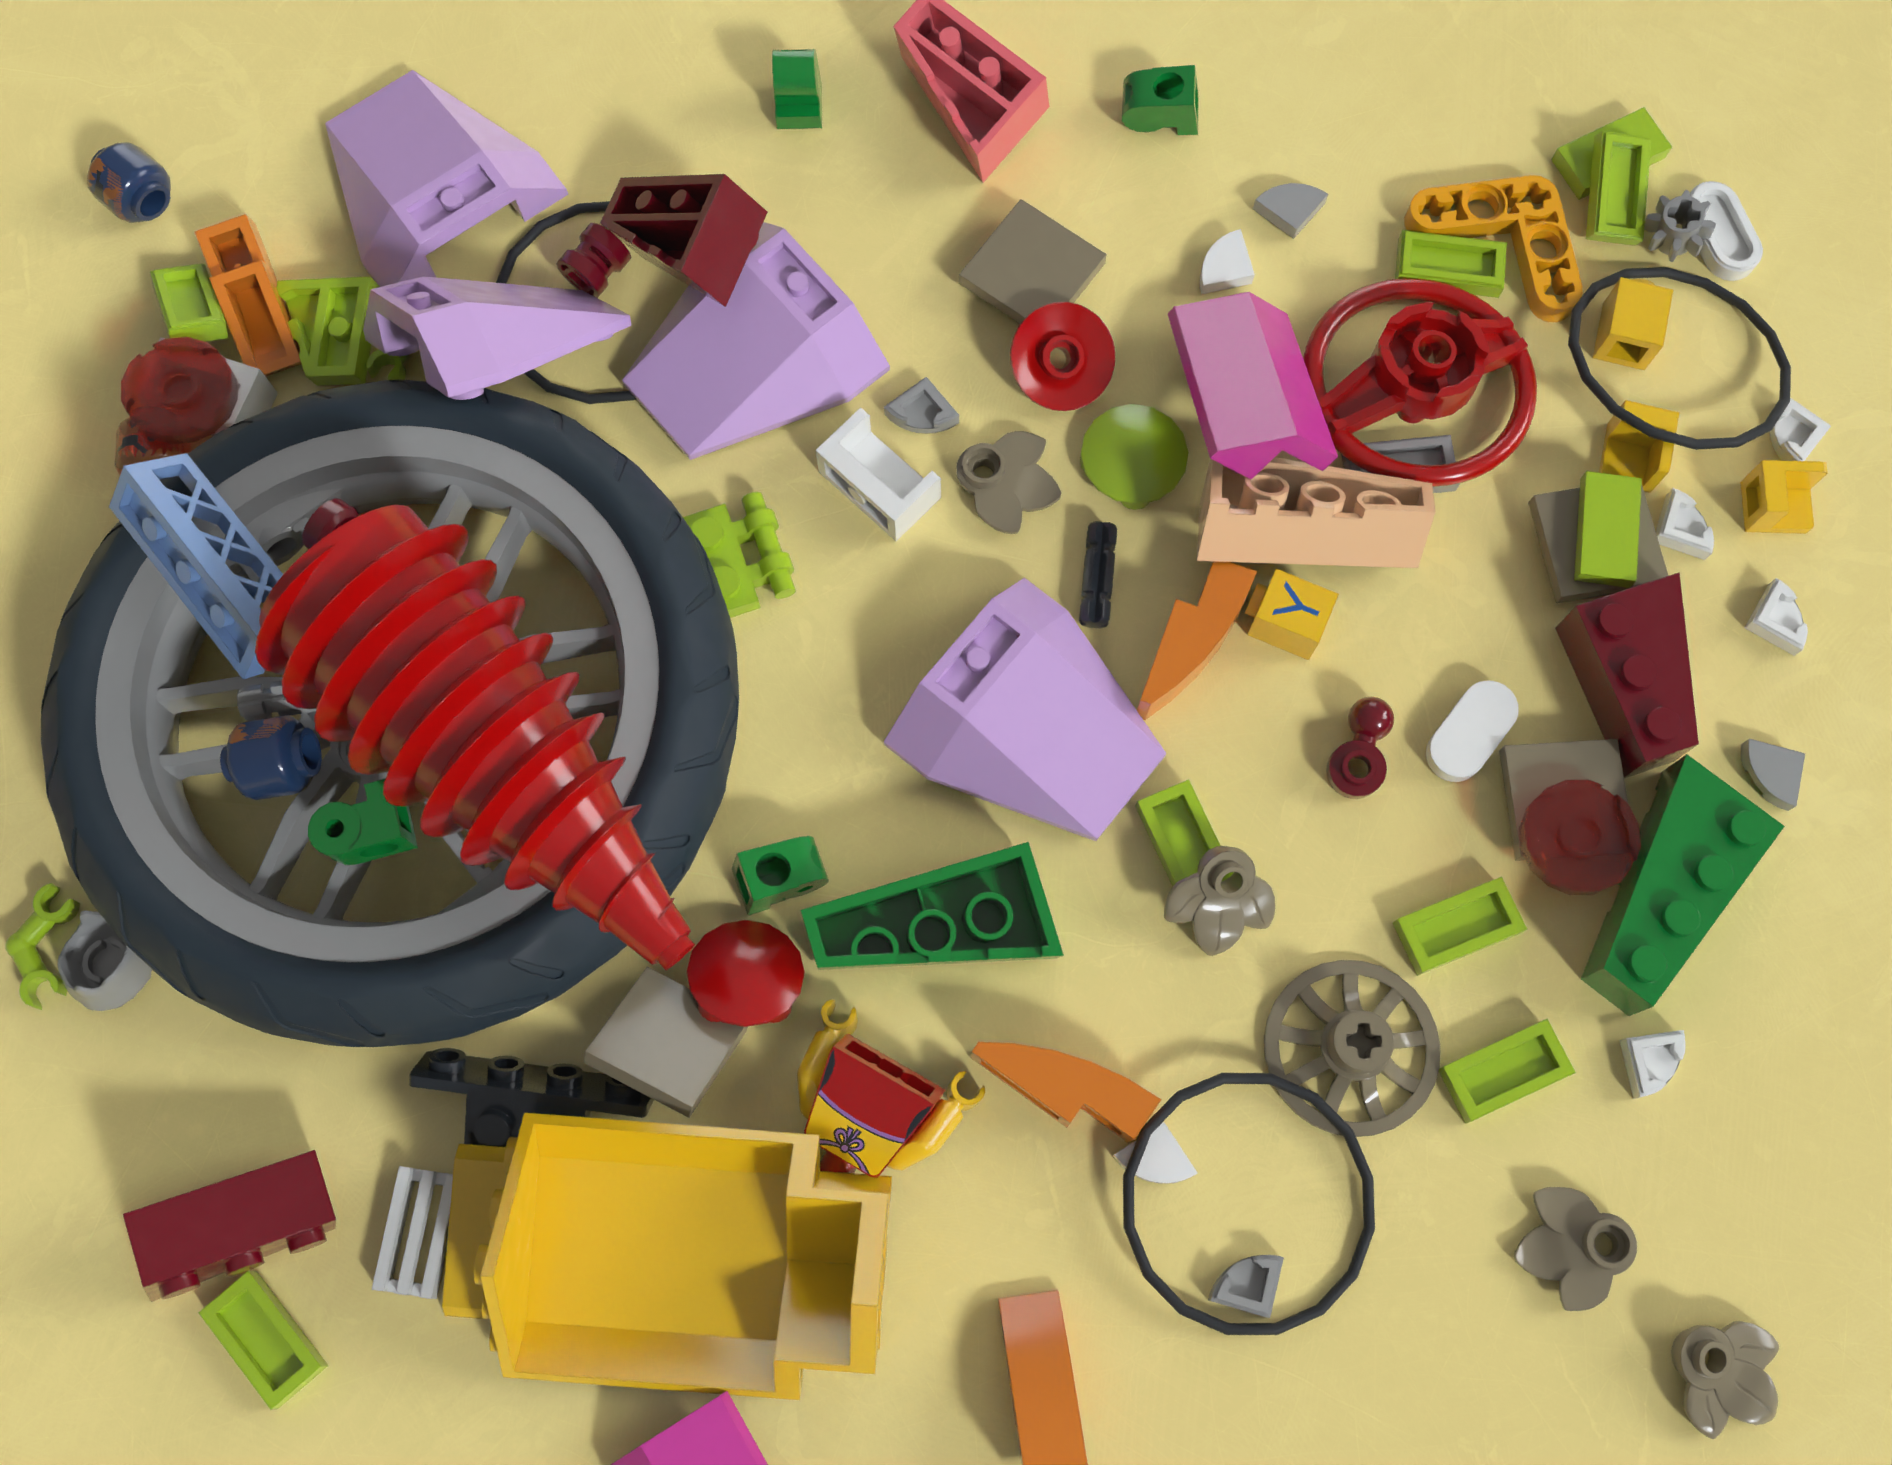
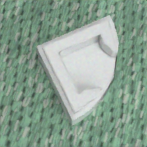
M1241 229L1222 236L1207 252L1200 274L1201 294L1252 284L1255 274Z
M1790 398V403L1770 431V438L1777 455L1782 461H1805L1831 425Z
M1672 488L1666 495L1656 528L1659 545L1706 560L1712 554L1714 547L1712 528L1707 526L1703 516L1695 507L1697 503L1693 498L1678 489Z
M1775 578L1768 584L1745 629L1793 656L1803 650L1808 633L1807 624L1803 623L1802 614L1795 602V599H1797L1795 593L1784 582Z
M1684 1030L1620 1040L1633 1099L1660 1091L1673 1077L1680 1060L1683 1059L1685 1054Z
M1163 1122L1151 1134L1135 1176L1149 1182L1167 1184L1180 1182L1198 1174ZM1136 1141L1113 1155L1123 1169H1126Z

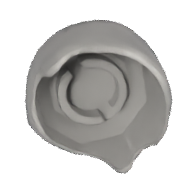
M82 911L80 913L81 923L66 942L58 957L57 966L61 979L69 994L87 1009L105 1011L119 1008L133 999L151 978L152 969L122 942L98 911Z

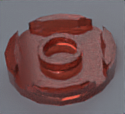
M189 337L164 339L152 345L154 350L147 352L143 357L139 353L129 363L121 380V402L135 426L153 440L174 445L194 443L212 435L230 418L238 400V381L226 358L207 342Z
M1564 780L1544 789L1526 807L1519 826L1520 850L1530 870L1548 887L1568 895H1594L1617 885L1628 874L1633 862L1637 860L1641 848L1639 824L1629 804L1618 794L1613 795L1608 790L1601 788L1604 785L1591 780Z

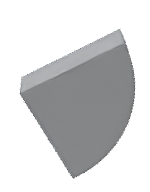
M1283 184L1262 193L1255 200L1253 210L1294 239L1325 205L1328 194L1323 190L1306 184Z
M927 377L884 406V414L890 421L911 432L937 433L959 424V414Z
M1753 739L1743 742L1741 744L1742 766L1746 772H1749L1754 783L1764 793L1762 797L1772 805L1786 811L1796 807L1805 753Z
M1257 1255L1234 1263L1216 1280L1209 1294L1208 1301L1270 1318L1284 1257Z

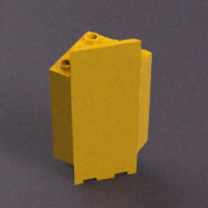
M524 1113L518 1137H509L506 1147L458 1144L453 1167L442 1301L444 1316L490 1319V1351L498 1353L502 1375L505 1378L723 1394L728 1391L729 1395L800 1400L804 1369L875 1374L877 1351L880 1349L881 1311L885 1283L887 1229L892 1176L880 1175L878 1178H873L866 1174L820 1171V1135Z

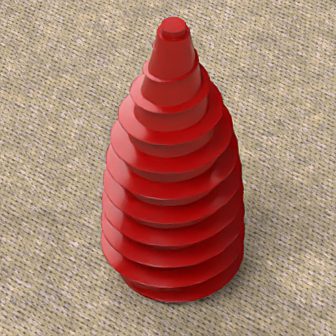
M390 505L369 511L348 521L308 549L274 585L262 606L259 616L260 631L255 648L257 661L266 671L274 674H283L282 693L286 701L296 708L316 709L314 717L315 730L321 738L331 742L351 741L348 760L350 767L354 771L366 775L388 772L383 788L386 802L393 806L405 807L427 801L420 819V829L425 835L443 837L463 830L468 831L460 852L461 861L465 865H482L503 858L510 862L504 881L507 889L521 890L540 884L555 893L553 899V908L555 910L562 911L576 908L597 922L601 932H611L650 964L654 965L658 962L665 970H668L681 960L695 944L688 937L691 932L689 926L673 903L675 898H670L651 861L656 853L647 854L631 821L642 807V804L623 807L611 782L623 766L626 757L601 762L597 761L590 740L602 724L604 713H596L573 719L566 702L575 690L580 674L568 672L549 679L544 675L540 666L552 647V635L541 633L519 640L515 635L514 629L519 623L526 606L524 598L508 596L491 603L486 596L494 584L497 575V565L492 560L485 559L468 562L461 566L458 564L468 543V531L466 528L458 524H448L429 530L417 514L408 506Z

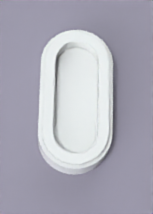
M1709 181L1697 185L1690 192V196L1696 198L1701 203L1706 201L1711 203L1704 220H1711L1716 223L1711 238L1702 239L1703 246L1700 250V255L1705 265L1712 274L1723 280L1736 281L1747 277L1760 262L1763 248L1738 196L1730 187L1720 182Z
M1489 680L1478 682L1465 692L1430 738L1426 747L1427 763L1438 777L1450 782H1462L1474 776L1482 768L1516 722L1519 707L1513 692L1505 685Z

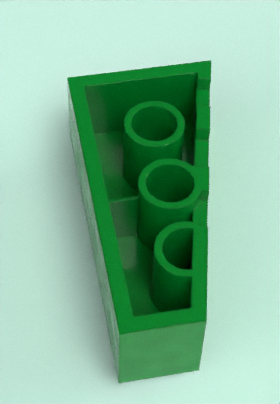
M1688 754L1666 768L1660 775L1655 788L1657 790L1650 811L1645 814L1638 832L1640 837L1635 847L1636 850H1634L1630 862L1624 867L1618 882L1620 887L1611 910L1605 916L1581 977L1583 982L1628 1016L1654 1007L1785 827Z
M1029 842L801 910L818 970L1056 959L1064 956Z

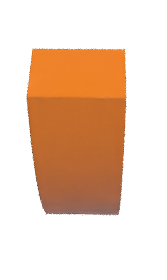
M244 214L194 231L212 275L209 279L243 364L260 369L265 377L300 365L299 345L293 339L288 321L291 319L284 299L278 294L276 288L277 279L256 224Z
M1213 561L1197 606L1175 600L1137 708V712L1143 720L1148 719L1179 695L1197 678L1218 652L1238 618L1257 571L1232 562Z
M978 1042L971 1052L972 1060L1066 1128L1081 1109L1128 1144L1136 1138L1162 1100L1120 1074L1091 1061L1056 1050L1016 1043Z
M1054 1290L998 1298L1022 1465H1088L1059 1291Z

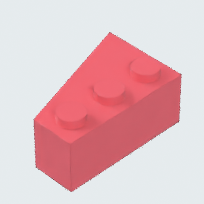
M916 0L893 26L901 57L984 183L1050 107L1046 77L946 1Z

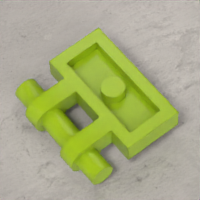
M752 492L742 498L741 501L746 516L735 522H731L726 504L683 517L699 539L709 558L730 618L761 608L755 591L757 587L770 583L776 599L787 598L796 592L791 578L794 567L790 555L787 552H782L775 532L779 528L774 511L767 508L761 492ZM755 540L761 560L758 563L747 566L740 545Z

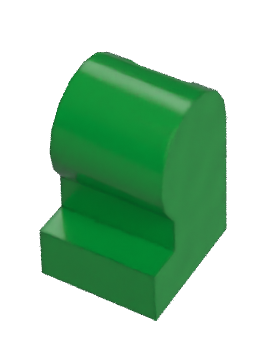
M816 49L773 50L772 73L777 129L822 128V82Z
M1195 65L1139 70L1126 76L1123 82L1122 122L1126 127L1137 132L1146 133L1154 132L1161 128L1176 127L1178 135H1198L1199 92Z
M385 778L364 784L367 801L353 805L343 802H329L317 809L311 816L308 824V838L311 845L320 853L344 865H357L418 848L409 806H393L386 802L383 795Z
M811 836L792 838L739 852L736 854L732 866V872L748 916L768 910L771 905L786 899L813 892L829 882L814 838Z

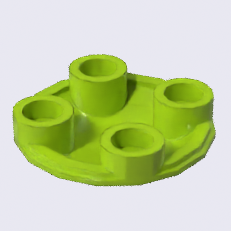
M1128 404L1111 408L1094 419L1084 434L1080 465L1098 491L1115 501L1121 502L1128 509L1137 510L1146 507L1149 502L1159 500L1176 488L1186 472L1189 452L1183 432L1171 417L1153 407Z

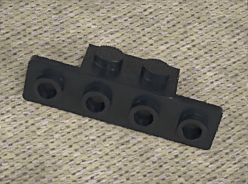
M440 1048L426 1052L409 1074V1086L467 1094L464 1144L506 1147L509 1137H518L524 1113L590 1118L591 1111L643 1118L647 1116L654 1099L606 1074L586 1072L573 1064L562 1063L548 1067L526 1064L522 1059L514 1056H498L492 1059L466 1056L463 1051L455 1048Z

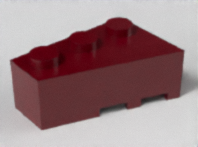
M1680 572L1577 605L1555 627L1604 739H1618L1624 778L1672 763L1699 744Z

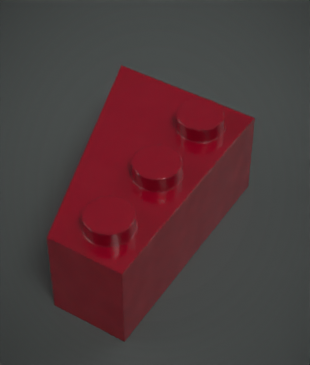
M726 174L620 178L600 224L610 230L645 260L726 307L750 251L758 241L759 231L768 211Z
M315 1150L123 1214L141 1283L151 1302L160 1298H172L200 1287L201 1282L226 1273V1276H233L252 1270L265 1263L263 1257L286 1248L289 1249L290 1254L314 1248L326 1242L325 1233L336 1227L335 1213Z

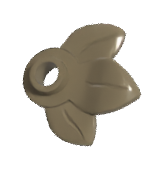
M1014 431L1005 434L993 445L989 443L973 445L967 448L959 457L956 472L958 481L964 490L974 495L978 516L995 530L1007 534H1017L1022 523V511L1033 512L1043 510L1061 498V490L1056 481L1048 472L1036 464L1045 449L1046 439L1029 432ZM980 466H986L993 471V475L989 478H979L974 474V470Z
M1217 846L1203 855L1199 862L1197 873L1179 880L1172 887L1166 899L1164 918L1166 921L1173 923L1192 921L1196 942L1207 955L1214 956L1231 948L1241 937L1244 926L1256 929L1268 928L1274 918L1275 896L1271 886L1265 880L1255 876L1254 863L1243 850L1229 846ZM1230 872H1234V873L1231 875V877H1229V878H1228L1227 880H1225V881H1222V878H1223L1226 874H1228V873H1230Z
M1547 1187L1537 1190L1533 1194V1199L1544 1225L1534 1228L1523 1237L1514 1253L1515 1262L1535 1277L1559 1281L1560 1301L1564 1310L1581 1311L1594 1308L1608 1297L1613 1275L1627 1270L1635 1260L1637 1253L1635 1234L1622 1218L1609 1213H1599L1594 1203L1583 1192L1565 1187ZM1601 1232L1606 1234L1612 1242V1249L1606 1256L1599 1254L1594 1244L1596 1236Z
M1735 1321L1721 1330L1708 1325H1696L1682 1331L1675 1338L1671 1356L1674 1367L1686 1381L1683 1401L1685 1413L1692 1425L1706 1437L1715 1439L1726 1426L1729 1415L1739 1421L1754 1425L1765 1424L1772 1421L1775 1417L1778 1406V1394L1771 1377L1763 1370L1776 1356L1779 1345L1768 1331L1752 1323ZM1709 1351V1359L1705 1365V1356Z

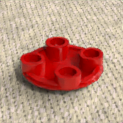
M751 920L724 923L706 933L691 951L687 967L690 993L698 1003V1011L701 1016L710 1022H722L742 1027L769 1022L777 1023L786 1019L791 1013L793 1003L801 993L805 974L800 951L788 935L770 924Z

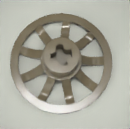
M1338 960L1320 964L1303 972L1284 988L1275 1000L1267 1018L1264 1034V1055L1269 1073L1297 1085L1330 1068L1336 1075L1324 1101L1336 1113L1351 1081H1359L1362 1100L1370 1121L1345 1122L1353 1129L1356 1137L1374 1136L1396 1128L1410 1119L1424 1105L1435 1086L1440 1067V1041L1436 1023L1428 1006L1417 991L1399 975L1382 966L1364 961ZM1342 974V996L1345 1011L1338 1013L1329 1007L1313 990L1311 984L1326 977ZM1358 975L1376 979L1391 987V990L1372 1012L1364 1011L1361 1007L1358 993ZM1297 995L1308 1009L1326 1024L1323 1030H1307L1282 1025L1287 1009ZM1404 998L1415 1012L1422 1030L1393 1033L1386 1019ZM1279 1040L1320 1047L1322 1055L1285 1075L1280 1059ZM1426 1045L1425 1066L1421 1080L1408 1074L1395 1064L1391 1059L1393 1049ZM1380 1073L1397 1086L1412 1094L1400 1108L1387 1116L1380 1103L1376 1087V1075ZM1276 1088L1281 1099L1303 1120L1331 1134L1342 1135L1321 1112L1308 1105L1303 1099Z

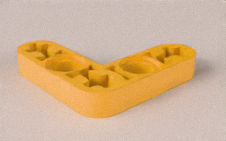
M1528 175L1431 187L1420 190L1414 195L1404 217V225L1407 230L1467 238L1511 233L1531 312L1537 318L1546 322H1560L1571 315L1572 309L1582 297V282L1560 196L1555 185L1549 179L1542 176ZM1530 196L1532 203H1541L1540 208L1534 209L1531 202H1522L1524 197ZM1473 200L1486 201L1492 206L1494 216L1487 219L1476 217L1470 212L1468 203ZM1455 204V211H1450L1452 205ZM1508 207H1513V208L1511 209L1510 213L1508 214V213H1507ZM1423 209H1429L1432 216H1440L1438 221L1431 222L1429 215H1421ZM1535 239L1549 241L1556 249V256L1552 258L1537 256L1532 251L1530 242ZM1556 272L1553 279L1551 280L1550 274ZM1551 282L1554 293L1565 296L1561 303L1557 302L1554 295H1545Z

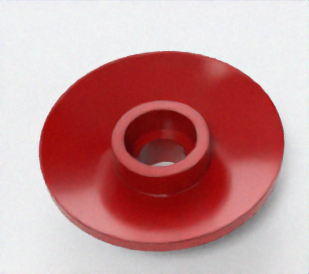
M1054 302L1039 307L1021 322L1014 334L1010 348L1012 374L1021 391L1032 402L1043 408L1054 411H1071L1082 408L1096 400L1106 389L1112 378L1115 367V346L1111 333L1098 315L1082 305L1071 302ZM1054 348L1062 350L1065 354L1066 362L1062 368H1056L1050 362V353Z

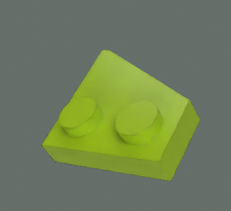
M371 277L277 281L276 288L278 294L286 301L292 320L288 321L293 339L300 345L299 358L305 376L317 386L356 385L366 382L367 360L370 356L371 343L366 341L363 328L370 289L380 287Z

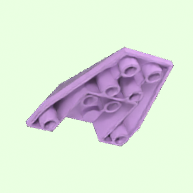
M413 70L325 123L361 262L380 287L422 276L436 277L426 255L509 203L513 205L522 219L527 221L568 195L565 186L538 151Z
M763 222L759 231L758 241L750 251L727 306H722L691 286H688L624 376L622 382L683 453L692 460L847 403L890 370V365L854 303L784 228Z
M422 276L370 289L363 331L366 341L385 354L404 356L420 350L426 382L448 398L466 400L482 395L485 387L503 383L593 342L609 339L614 333L632 325L629 314L583 290Z
M1026 578L1021 579L988 602L921 680L884 740V745L928 780L1093 841L1098 840L1166 755L1158 740L1068 610Z

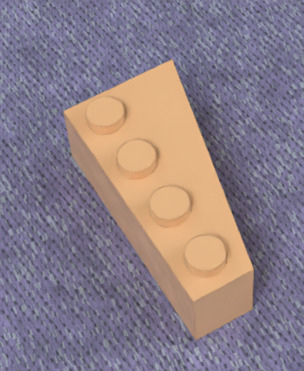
M1276 457L1254 478L1249 479L1210 459L1200 502L1197 561L1418 568L1436 512L1432 483L1331 466L1321 471L1306 462Z

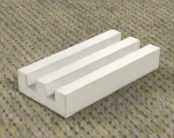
M399 1166L371 1290L437 1299L447 1253L453 1174ZM414 1181H417L420 1184L399 1279L396 1280L393 1279ZM435 1184L442 1185L443 1190L422 1284L415 1283L414 1277Z

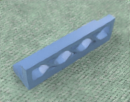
M187 453L123 466L109 508L241 678L244 680L263 674L265 669L258 663L255 654L256 640L260 631V604L265 602L268 594L283 573ZM179 476L192 492V496L170 490L160 480ZM192 516L218 525L226 535L225 539L199 531L191 520ZM226 559L251 567L259 577V581L255 582L233 574L225 564Z

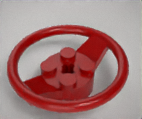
M1402 278L1385 280L1361 287L1336 302L1316 324L1307 342L1303 359L1335 449L1369 473L1432 483V487L1467 482L1484 475L1504 462L1523 441L1534 417L1537 402L1536 373L1527 350L1528 344L1513 328L1514 324L1509 316L1503 317L1496 309L1476 295L1450 284L1434 280ZM1394 300L1429 301L1406 306L1393 315L1380 336L1371 357L1326 393L1323 374L1326 352L1336 332L1344 323L1357 313L1380 303ZM1434 303L1455 309L1459 313L1455 316L1444 310L1432 309ZM1506 365L1511 367L1515 386V401L1510 419L1504 430L1491 445L1469 458L1439 465L1407 463L1387 457L1371 449L1352 434L1397 413L1401 420L1412 424L1419 423L1424 419L1433 420L1450 416L1468 403L1483 374Z

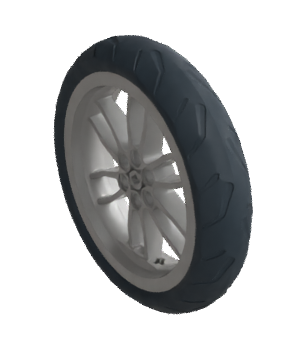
M399 379L332 388L314 392L307 396L297 397L233 424L188 453L189 457L276 566L290 560L300 551L304 545L302 543V533L309 518L318 507L334 498L342 499L352 506L358 514L390 505L441 504L428 527L429 530L448 524L462 525L470 508L507 517L485 557V560H492L497 565V575L494 584L486 596L490 603L499 599L523 543L531 531H534L557 548L580 572L591 587L605 613L608 624L596 628L549 633L553 637V643L542 664L616 651L619 689L611 692L572 695L567 700L566 705L573 719L596 713H604V717L617 715L615 732L607 760L619 757H626V760L611 782L623 807L642 804V807L631 821L647 854L656 853L651 861L669 896L672 895L690 869L726 791V782L736 740L739 710L737 651L730 615L717 577L702 544L674 504L639 466L576 420L534 401L484 388V393L478 397L456 400L448 398L426 381ZM179 476L160 480L166 488L190 497L192 496V492ZM192 516L191 520L199 531L225 539L226 535L218 525ZM120 521L102 540L67 604L54 643L41 705V747L46 793L69 865L91 903L122 942L173 988L197 1003L238 1023L275 1036L345 1047H385L421 1044L467 1036L519 1017L565 993L627 946L611 932H601L597 922L576 908L562 911L555 910L553 908L555 893L540 884L521 890L507 889L504 881L510 862L505 859L494 870L489 867L485 868L483 864L470 866L462 862L477 884L439 913L411 920L392 922L343 920V916L372 861L357 865H344L337 862L314 914L277 901L283 885L309 840L308 824L311 816L317 809L329 802H337L353 782L359 784L355 804L367 801L364 784L384 779L388 773L366 775L354 771L350 767L348 760L351 741L331 742L321 738L315 730L314 717L316 711L302 713L299 721L305 728L308 727L314 731L321 750L331 747V749L323 758L319 773L313 776L307 789L299 792L286 810L255 879L251 884L248 883L227 864L202 832L191 812L182 783L183 779L190 776L222 773L220 754L223 747L227 746V744L179 753L180 713L238 706L237 693L242 687L263 684L264 689L270 688L272 682L282 681L283 677L253 676L243 680L241 676L187 685L195 658L207 635L206 631ZM226 559L225 564L233 574L255 582L259 581V577L251 567ZM529 635V636H526V637L519 638V640L525 639V638L530 637V636H533V635ZM461 831L443 836V839L461 861L460 852L465 839Z

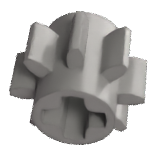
M1685 190L1682 196L1675 197L1672 200L1662 195L1656 206L1657 213L1648 214L1645 221L1644 230L1655 232L1648 249L1650 251L1659 249L1662 253L1668 255L1671 262L1678 255L1689 252L1694 257L1698 256L1703 246L1702 239L1711 238L1716 226L1715 222L1704 220L1711 203L1709 201L1701 203L1696 198L1691 197L1688 190ZM1677 224L1682 225V229H1681V228H1677L1676 225H1677Z

